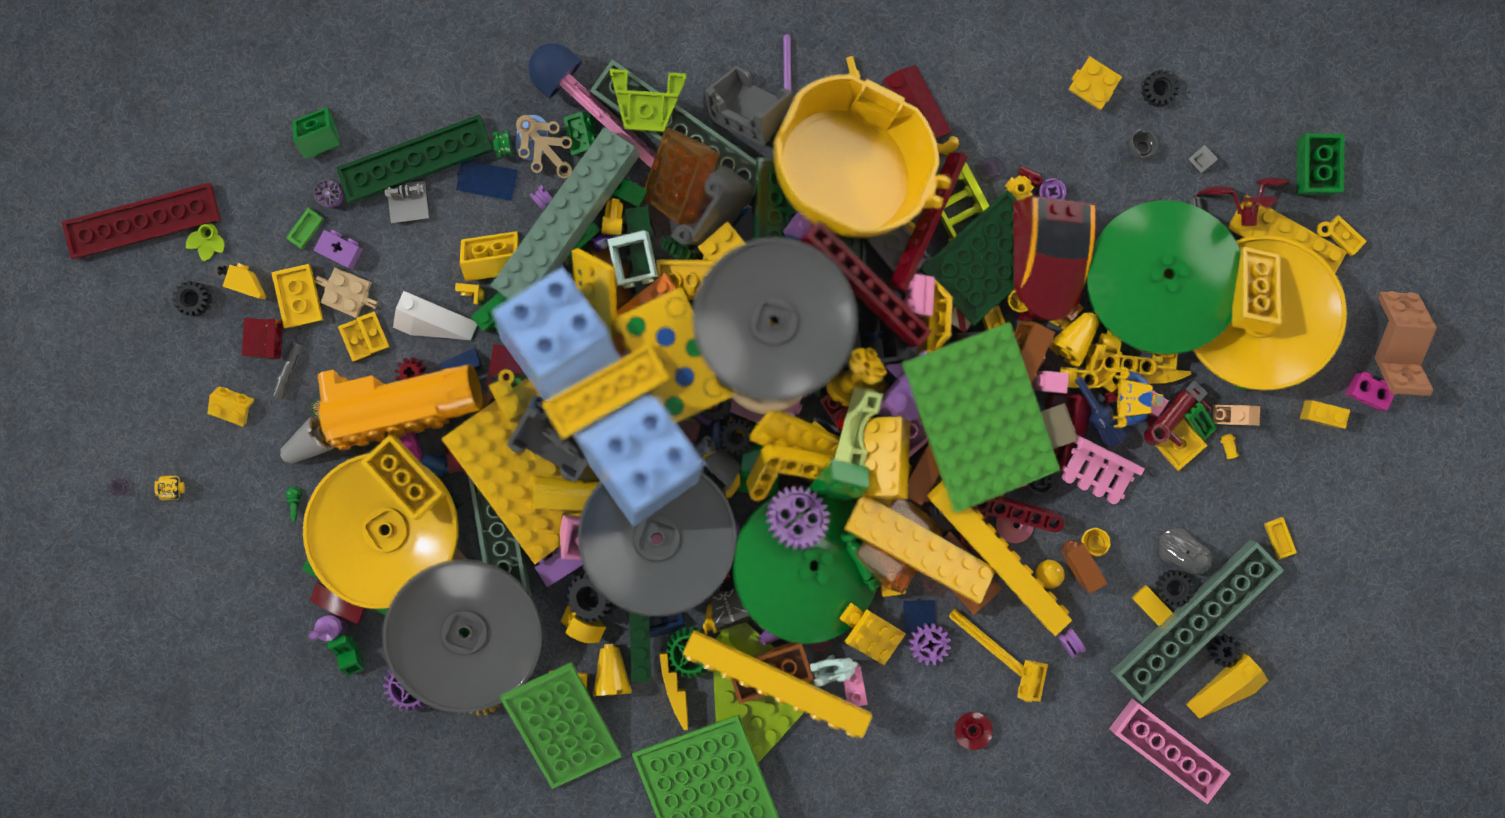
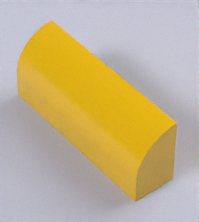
M533 476L531 508L582 511L592 491L601 481L578 479L575 483L564 478Z

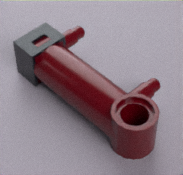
M1195 380L1185 383L1177 392V397L1153 425L1145 430L1144 439L1149 445H1158L1169 439L1180 447L1183 442L1172 431L1198 402L1204 406L1207 412L1212 410L1203 399L1207 392ZM1155 431L1158 432L1159 438H1156Z

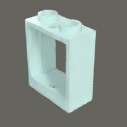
M644 230L607 239L613 267L615 268L617 285L628 289L635 287V283L649 284L653 283L654 279L659 278L649 232ZM644 242L651 273L625 279L618 248Z

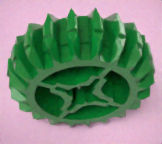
M692 626L690 630L688 627H684L683 631L677 630L676 634L671 636L672 640L667 642L669 648L666 649V652L670 654L668 655V660H672L669 667L675 665V672L680 670L681 677H684L687 673L688 679H691L693 675L699 678L700 674L704 676L707 674V670L710 671L699 661L695 663H698L699 666L686 664L689 660L685 658L686 655L683 652L688 641L683 639L690 638L693 630H696L695 626ZM679 650L682 652V659L679 655Z

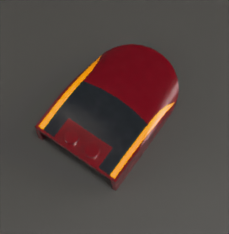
M1030 196L1013 202L1014 286L1016 295L1020 303L1023 302L1028 309V313L1035 318L1044 321L1062 319L1075 310L1085 286L1096 240V204Z

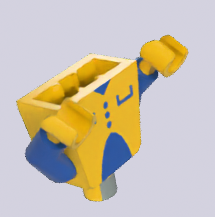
M1117 367V369H1120L1121 375H1115V378L1120 380H1118L1117 416L1113 417V419L1118 420V425H1115L1114 428L1135 425L1144 420L1148 413H1151L1152 406H1163V394H1152L1153 386L1149 385L1145 378L1123 367Z

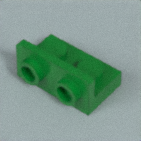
M582 111L564 117L567 136L572 140L570 147L571 155L576 156L587 152L598 136L594 116L590 112Z

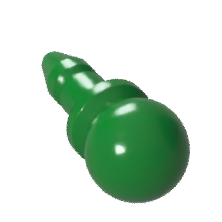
M292 486L286 491L292 522L297 520L298 504H301L300 498L302 496L300 488Z

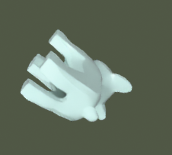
M829 655L826 660L811 664V671H813V675L816 678L813 680L815 687L823 686L835 680L844 681L853 676L858 664L853 662L851 658L835 659L834 655Z

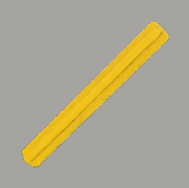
M956 609L951 611L949 617L1016 674L1022 676L1024 666Z

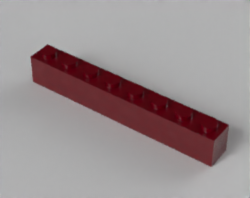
M820 221L812 224L799 238L804 244L818 250L830 259L841 271L850 289L909 347L920 346L932 332Z

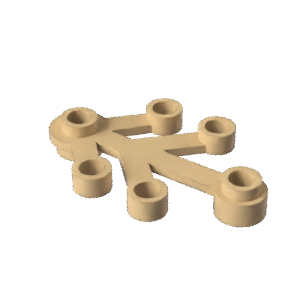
M529 115L520 116L516 122L517 130L521 133V146L518 149L519 156L527 158L530 155L528 148L530 135L535 141L534 158L531 163L532 171L535 173L542 171L541 156L543 150L557 167L558 176L568 178L572 173L571 165L568 162H562L549 145L562 146L567 149L572 145L571 138L569 136H563L562 138L540 136L536 130H546L555 134L559 131V124L556 121L549 123L535 122ZM527 121L529 122L530 126L528 128H524L522 126V123ZM552 124L557 125V129L554 131L550 129ZM564 139L570 141L568 145H564L562 142ZM522 149H526L528 153L526 155H522L520 151ZM536 163L540 165L538 170L533 168V165ZM566 166L568 169L566 172H562L560 168Z

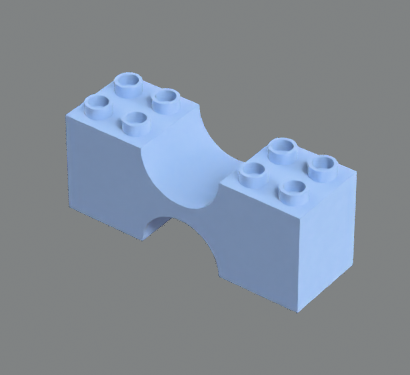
M562 267L493 311L501 341L543 400L547 401L621 360L611 342L607 329ZM647 393L573 434L584 452L588 464L633 527L699 481L703 462L657 398L653 399Z

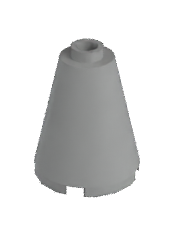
M315 416L314 418L310 417L284 444L281 448L280 456L283 461L293 464L331 451L335 447L326 442L320 419Z

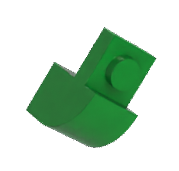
M338 636L334 640L327 642L328 649L337 656L339 670L346 676L365 670L363 656L353 636Z

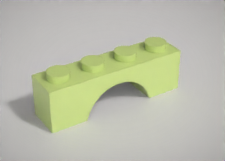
M854 386L835 460L864 466L867 450L863 443L864 428L869 418L878 414L883 394L871 389Z

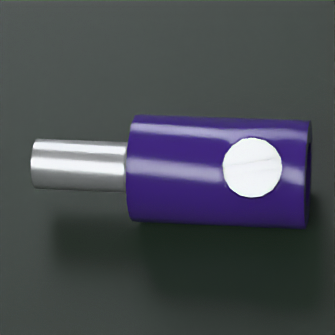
M600 233L590 240V244L596 252H600L609 245L607 239L616 238L617 236Z

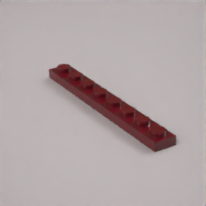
M964 153L948 154L939 175L948 177L951 180L949 188H936L934 195L943 200L942 207L923 208L888 285L892 291L907 292L968 158Z

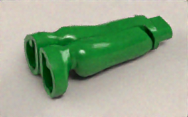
M843 530L840 533L842 541L846 542L847 551L856 563L864 583L868 584L871 591L877 589L882 585L880 579L882 574L880 573L881 569L874 546L847 530Z

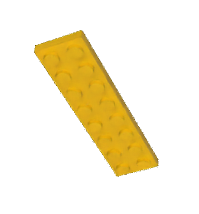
M861 496L845 526V530L977 604H981L995 573V570L989 564L870 497Z

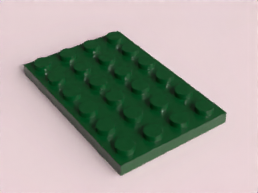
M1008 189L921 268L927 276L934 277L952 296V304L973 326L1015 288L1013 202L1018 200Z

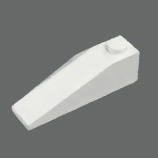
M403 291L396 307L393 328L415 336L471 340L477 324L469 318Z

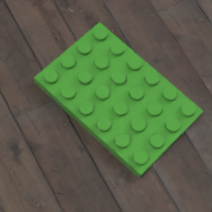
M572 662L500 695L502 703L552 789L622 757L621 751Z

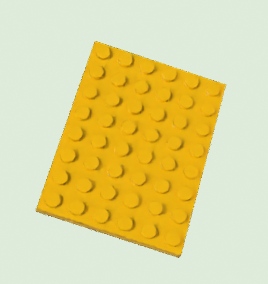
M528 378L512 388L524 412L533 396L541 397ZM495 400L443 437L442 440L532 562L536 564L561 545L560 529L563 515L581 516L582 511L531 508L533 476L563 478L560 467L528 449L524 452L516 453L507 446V442L523 413L506 421ZM589 464L586 465L578 478L600 480Z

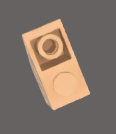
M1213 405L1214 424L1259 425L1260 406Z

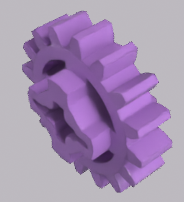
M924 623V628L922 629L917 626V633L911 632L914 638L909 639V642L913 644L909 646V649L914 651L912 653L914 658L918 656V662L921 663L924 660L925 665H928L929 661H931L933 665H936L937 659L942 662V656H948L945 651L946 649H951L947 644L951 639L946 637L948 633L942 631L940 625L936 628L934 623H931L930 627ZM931 632L939 634L940 637H934ZM931 640L933 643L931 644V647L929 648L927 645L929 644V641ZM919 651H926L928 656L921 654Z

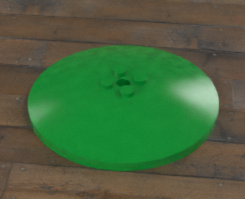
M1164 200L1137 205L1113 219L1095 242L1086 279L1091 305L1104 327L1117 339L1130 347L1158 355L1180 354L1195 350L1219 336L1232 322V307L1241 251L1228 229L1218 219L1201 208L1183 202ZM1164 270H1171L1174 273L1173 279H1166L1164 277Z
M802 487L803 492H805L809 487ZM774 495L753 511L738 536L733 557V577L739 599L750 617L761 628L778 638L796 643H818L830 640L851 628L840 619L849 604L852 603L865 612L869 608L877 590L871 591L868 584L864 583L856 563L847 551L846 542L842 541L840 533L845 530V526L856 505L850 500L843 501L816 495L815 498L817 500L823 499L820 503L821 505H827L823 511L829 512L825 519H828L830 522L824 525L828 530L822 532L825 536L822 539L818 538L820 541L818 544L813 543L811 548H808L806 545L804 550H801L798 545L797 549L793 550L792 544L788 548H785L786 542L784 541L778 544L780 538L776 537L773 539L772 537L775 532L768 531L772 524H766V521L771 518L765 515L771 511L767 508L769 504H773L771 499L773 497L777 498ZM795 501V505L798 508H803L799 501ZM807 508L785 525V529H788L797 520L801 519L811 508ZM781 512V518L788 520L787 514ZM808 516V521L811 524H815L814 518ZM793 528L794 534L800 536L799 529ZM874 546L875 553L881 569L880 553L876 552V547ZM813 560L818 565L815 571H811L809 567L810 562Z

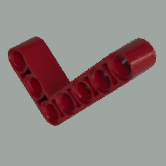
M996 496L984 501L981 505L971 507L973 511L977 509L983 515L984 519L982 521L984 523L987 516L990 515L1054 533L1060 532L1064 527V521L1056 511L1002 496ZM997 504H1003L1001 509L995 510ZM1015 509H1021L1019 514L1013 515ZM1039 513L1037 519L1031 520L1032 515ZM1057 518L1055 524H1049L1052 519ZM959 533L958 536L963 546L970 549L973 548Z

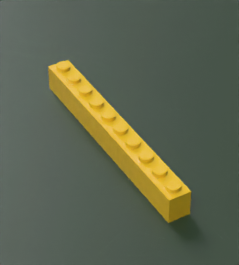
M943 480L926 495L1049 632L1056 636L1072 621L1068 616L1070 612L1062 604L1059 606L1055 602L1058 599L1052 592L1049 591L1047 593L1044 590L1045 584L1038 577L1035 579L1031 575L1033 571L1026 564L1023 566L1019 562L1021 558L1015 551L1010 552L1008 550L1009 544L1002 537L998 538L995 535L997 531L989 523L986 525L982 521L984 517L977 509L973 511L969 507L957 513L953 512Z
M693 630L683 654L686 655L685 658L695 663L699 661L704 664L705 668L711 671L716 669L722 672L721 675L728 679H732V677L738 679L741 685L748 688L750 686L755 687L757 692L764 696L772 695L775 697L774 700L781 704L787 702L793 705L792 708L801 713L806 711L811 714L810 717L817 721L823 719L829 722L828 725L838 730L840 727L846 730V734L856 738L859 736L862 738L872 718L871 712L699 631Z

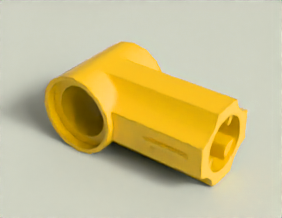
M619 199L607 201L605 216H603L602 234L621 236L623 203Z

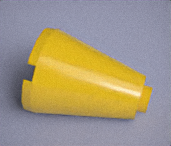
M1091 312L1083 313L1054 337L1053 343L1049 348L1055 355L1059 356L1061 354L1065 357L1063 361L1079 367L1083 363L1098 329V317Z
M605 644L599 653L593 696L632 693L620 648L615 647V644Z

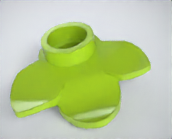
M210 223L201 225L198 231L192 232L188 236L186 241V248L198 249L202 261L212 258L215 251L223 253L225 245L223 238L218 235L217 228ZM210 229L211 235L207 236L206 231Z

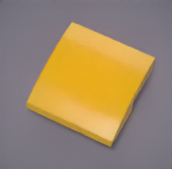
M375 312L338 326L352 362L389 348Z

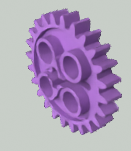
M792 486L790 492L785 488L783 494L778 492L776 494L777 498L773 497L771 499L773 504L767 506L771 511L765 515L771 519L767 520L766 524H772L768 531L775 532L772 537L773 539L776 537L780 538L778 544L784 541L786 542L785 548L792 544L793 550H796L798 545L801 550H804L806 545L808 548H811L813 543L818 544L820 542L818 538L822 539L825 536L822 532L828 530L824 525L830 522L828 519H825L829 512L823 511L827 505L820 504L823 499L817 500L815 498L816 492L810 495L809 488L803 492L802 486L797 491ZM795 501H799L803 508H798L795 505ZM807 508H811L801 519L797 520L788 529H785V525ZM780 513L787 514L788 520L782 519ZM807 517H813L815 520V524H811L808 521ZM793 528L799 529L800 536L794 534Z

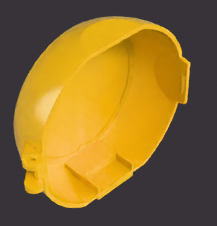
M852 75L826 77L800 90L785 116L774 143V161L777 177L781 188L792 206L812 224L820 221L833 234L857 238L871 237L890 232L911 220L921 211L922 207H942L943 200L934 195L936 188H949L951 180L943 175L935 176L939 166L938 148L933 132L918 108L904 102L905 98L868 79L864 82Z

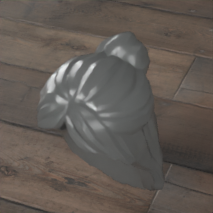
M1173 528L1160 536L1159 556L1164 562L1172 564L1188 572L1190 575H1201L1211 567L1213 559L1209 548L1196 541L1186 530Z

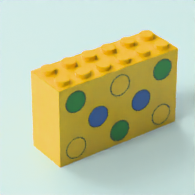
M682 287L616 317L617 322L614 324L618 333H623L625 337L623 343L626 350L634 353L649 344L667 373L669 380L650 390L649 396L653 399L657 398L674 423L732 397V395L723 394L717 389L714 384V373L708 368L699 352L693 330V310Z

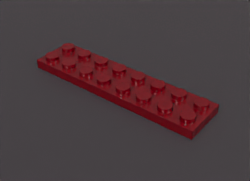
M205 183L62 221L61 223L70 257L75 260L199 227L204 224L221 221V216L212 183Z

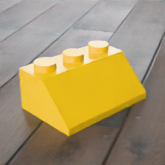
M518 231L462 239L460 266L465 281L497 277L520 245Z

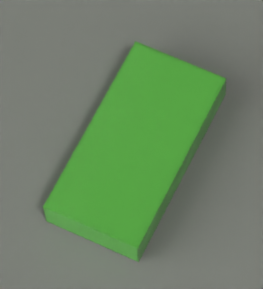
M308 207L286 239L303 250L325 218Z

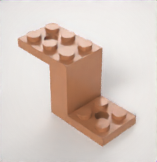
M1394 291L1380 292L1378 299L1389 322L1376 352L1375 360L1391 394L1431 396L1433 388L1421 364L1437 328L1419 294L1413 292L1397 293Z

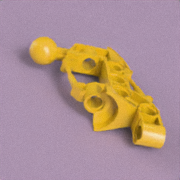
M1108 330L1107 334L1102 333L1097 344L1090 345L1085 357V370L1061 367L1060 373L1069 374L1067 387H1078L1075 379L1082 376L1084 380L1085 376L1089 375L1090 381L1087 384L1089 389L1102 386L1110 392L1118 389V383L1114 384L1112 378L1116 375V372H1121L1117 367L1124 368L1126 360L1129 361L1127 369L1138 373L1149 384L1174 382L1191 375V371L1176 370L1178 354H1153L1152 358L1121 355V341ZM1109 357L1111 364L1109 367H1106L1105 361ZM1144 362H1147L1148 367L1144 371L1142 365Z

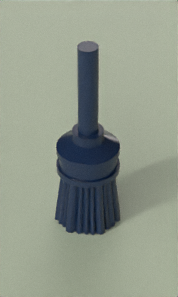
M1082 376L1077 377L1075 382L1092 407V414L1089 419L1098 430L1104 445L1112 447L1123 442L1128 433L1123 427L1114 428L1115 425H1118V421L1113 419L1116 415L1112 412V408L1099 404Z

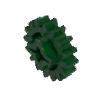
M663 236L660 244L661 248L668 251L667 254L676 259L699 260L702 254L700 249L697 248L698 246L679 243L671 236Z

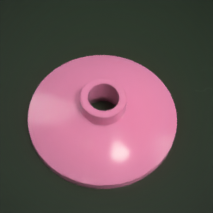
M1015 509L1013 515L1019 514L1021 509ZM997 517V531L1004 540L1010 543H1020L1027 540L1034 530V527L1020 524L1018 528H1014V522Z

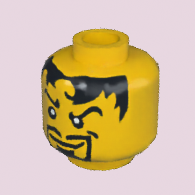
M176 475L160 476L158 481H155V496H158L162 501L178 500L181 493H185V483L180 482V478Z

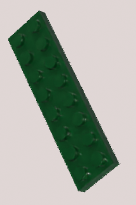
M479 114L336 167L347 202L352 204L382 193L388 187L393 189L493 152V148L483 119Z

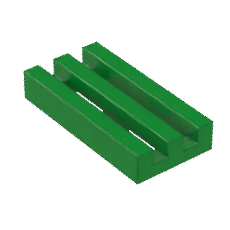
M1198 402L1196 404L1197 408H1192L1190 410L1191 414L1187 413L1185 417L1193 430L1205 441L1217 427L1204 406ZM1199 413L1202 414L1203 418L1210 427L1209 430L1207 429L1204 421H1202L1201 417L1199 416Z

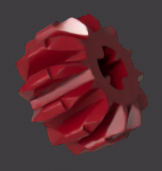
M411 357L410 361L408 358H403L404 364L401 362L397 363L400 370L395 369L394 371L400 374L395 378L398 381L428 374L423 373L427 366H421L423 361L421 359L416 361L415 357ZM411 368L412 371H415L414 376L408 374V370L411 371Z

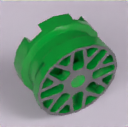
M505 130V134L504 132L493 131V137H496L493 140L494 150L498 152L496 153L497 158H503L507 154L510 157L514 156L510 130Z

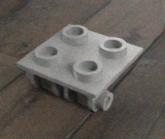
M425 181L410 182L393 189L391 187L385 189V196L388 197L391 223L429 219Z

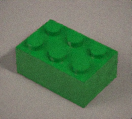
M1306 133L1297 138L1296 195L1335 196L1344 192L1345 134Z

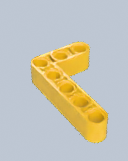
M767 445L761 450L746 481L749 494L755 501L763 500L768 495L779 472L816 479L831 459H835V456L777 445Z

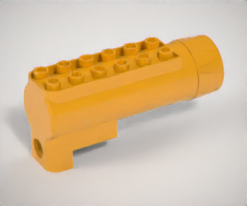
M471 364L446 368L434 373L384 384L374 376L348 381L347 378L339 376L334 370L318 374L321 398L319 405L320 424L326 437V442L331 446L339 448V450H348L351 448L350 446L354 445L365 446L375 440L382 442L389 435L403 437L409 432L421 433L431 427L433 429L442 428L444 424L449 423V418L481 411L483 408L480 381Z

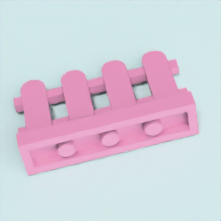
M1077 435L1078 440L1075 443L1078 444L1077 449H1072L1071 453H1073V456L1067 467L1063 466L1062 471L1064 473L1062 479L1067 483H1072L1077 477L1079 478L1077 486L1080 489L1087 490L1092 484L1094 485L1092 493L1095 496L1102 497L1105 492H1108L1107 501L1111 504L1118 503L1120 498L1124 499L1125 495L1123 493L1129 482L1134 481L1135 478L1132 477L1134 473L1142 475L1145 469ZM1105 458L1108 459L1106 464L1103 463ZM1085 460H1087L1088 463L1082 474H1080L1079 471ZM1100 467H1102L1103 470L1099 475L1097 481H1095L1094 478L1097 472L1099 471ZM1117 474L1118 476L1111 488L1108 487L1114 475Z

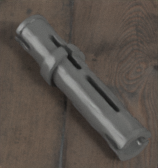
M295 342L292 343L283 368L276 377L277 381L271 393L272 396L283 399L288 385L292 382L293 372L305 346Z

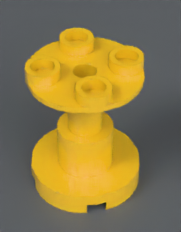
M862 348L855 349L849 356L851 369L848 371L839 369L828 380L826 389L833 400H839L843 402L842 405L849 406L854 386L863 388V381L877 383L885 375V368L877 357L876 352L871 348L867 350Z

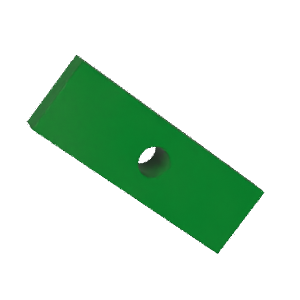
M623 178L620 183L622 185L621 189L617 190L616 188L613 195L637 207H641L648 190Z

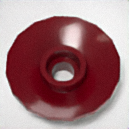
M979 712L963 714L957 720L954 729L956 740L961 746L969 750H978L985 747L991 740L993 732L991 722L985 715ZM971 726L976 727V731L973 733L969 732Z

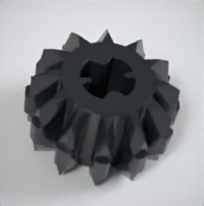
M1223 634L1222 638L1215 636L1216 643L1209 641L1213 645V648L1207 649L1208 652L1212 653L1209 658L1215 660L1214 663L1219 666L1221 664L1222 667L1226 668L1228 663L1231 666H1235L1234 659L1240 660L1237 654L1243 652L1237 649L1241 644L1235 642V637H1228V635ZM1224 648L1228 650L1226 654L1223 652Z

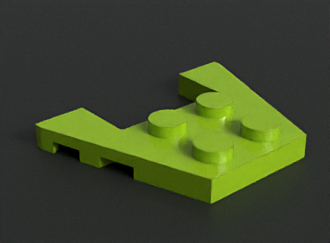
M610 69L625 130L664 133L687 75L669 73L667 93L627 91L628 70Z

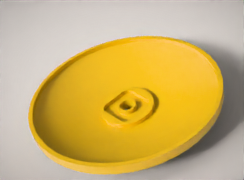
M1253 236L1236 240L1240 251L1243 247L1280 255L1281 324L1271 333L1267 334L1234 327L1231 322L1219 336L1200 348L1193 350V352L1213 374L1238 387L1261 391L1277 390L1303 382L1329 362L1342 340L1347 313L1341 284L1324 259L1298 242L1276 236Z
M364 454L338 465L318 484L306 508L303 522V540L306 555L314 573L332 593L357 606L385 609L389 608L397 592L412 576L434 564L453 560L458 542V517L454 502L446 486L434 472L423 465L448 494L420 520H413L361 463L369 455ZM384 524L390 528L388 535H383L381 532V527Z

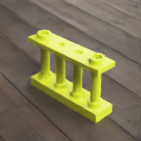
M966 162L958 177L959 180L963 179L966 186L964 190L949 197L945 208L967 196H972L975 203L973 207L948 219L943 210L940 219L950 236L949 242L957 236L952 227L953 225L976 213H982L989 206Z

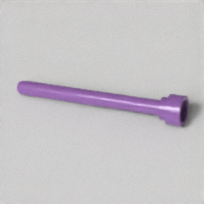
M786 34L783 37L784 89L791 92V37Z

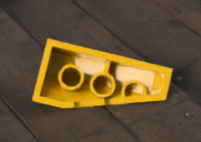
M1244 653L1239 654L1240 660L1234 659L1235 666L1229 664L1186 704L1199 719L1255 694L1268 682L1264 672L1248 655Z

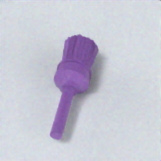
M334 613L327 614L316 622L314 631L309 634V638L312 640L319 638L323 641H330L341 636L348 629L346 627L348 626L347 619Z

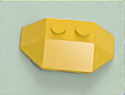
M935 279L933 316L919 318L932 332L918 346L919 355L923 350L929 353L940 349L951 336L952 296Z

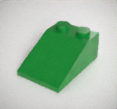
M831 459L809 487L810 493L814 494L816 492L817 495L843 501L860 498L869 488L868 467Z

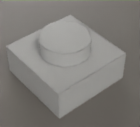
M1205 145L1189 158L1191 163L1201 173L1218 159Z

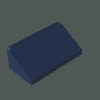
M473 348L440 363V366L444 370L446 368L471 364L476 369L483 366L476 349Z
M683 612L666 616H649L650 638L676 632L679 629L683 630L686 627Z

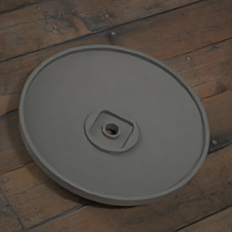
M765 238L754 240L732 249L710 268L696 294L693 307V330L697 347L703 360L714 375L728 387L743 395L760 400H788L804 396L821 387L842 366L850 352L855 336L856 308L846 279L836 265L824 254L798 241L782 238ZM777 317L780 324L777 327H771L768 324L769 318Z
M702 472L697 484L635 527L631 525L603 483L600 482L592 491L582 510L578 528L579 553L591 582L612 603L641 615H673L691 609L703 602L724 580L732 564L736 548L735 520L730 505L722 491ZM652 535H661L662 542L654 544L651 540Z
M459 559L440 562L412 576L393 598L387 610L383 626L385 657L390 670L400 685L419 701L431 707L450 712H476L502 703L500 695L527 682L537 664L542 644L540 616L527 590L518 580L504 570L475 560ZM466 627L470 630V634L463 636L460 634L459 629Z

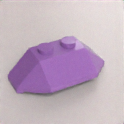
M923 350L919 356L927 354V352ZM905 371L882 396L878 415L882 418L903 417L908 421H915L920 415Z

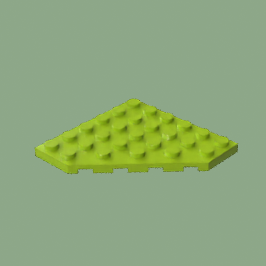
M747 622L723 630L715 638L750 656L775 648L770 643L764 646L759 639L761 634ZM714 669L716 722L739 714L759 763L803 713L792 708L793 705L787 702L785 704L777 702L772 695L739 704L732 680L722 676V672ZM812 681L807 682V683H809V684L815 686L814 682H812Z

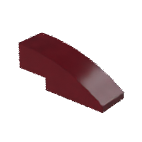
M318 582L310 598L311 602L325 610L357 624L362 622L367 609L366 607L357 606L341 599L325 585Z

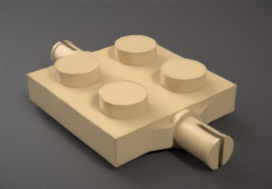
M334 267L332 275L328 280L317 276V280H315V284L325 287L321 303L355 318H358L361 309L365 305L374 309L378 305V301L368 298V291L372 282L340 268Z

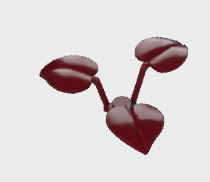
M1269 177L1256 180V184H1261L1258 197L1242 198V201L1252 203V205H1244L1243 209H1241L1236 192L1232 187H1208L1198 192L1197 196L1201 194L1232 195L1238 209V214H1241V225L1256 226L1259 206L1269 209L1273 203L1278 201L1277 197L1262 196L1264 188L1268 185H1287L1290 179Z

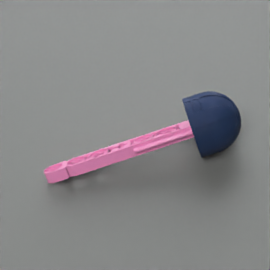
M556 43L545 44L534 51L529 60V75L539 91L550 99L561 88H564L607 129L635 146L640 153V159L650 168L657 169L663 162L661 157L649 148L632 130H625L623 122L573 77L582 61L572 51Z

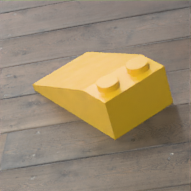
M1243 247L1241 249L1232 307V326L1269 334L1281 324L1280 255Z

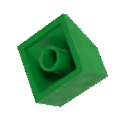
M328 107L292 121L293 141L304 159L315 157L321 152L333 150L340 145L339 134Z

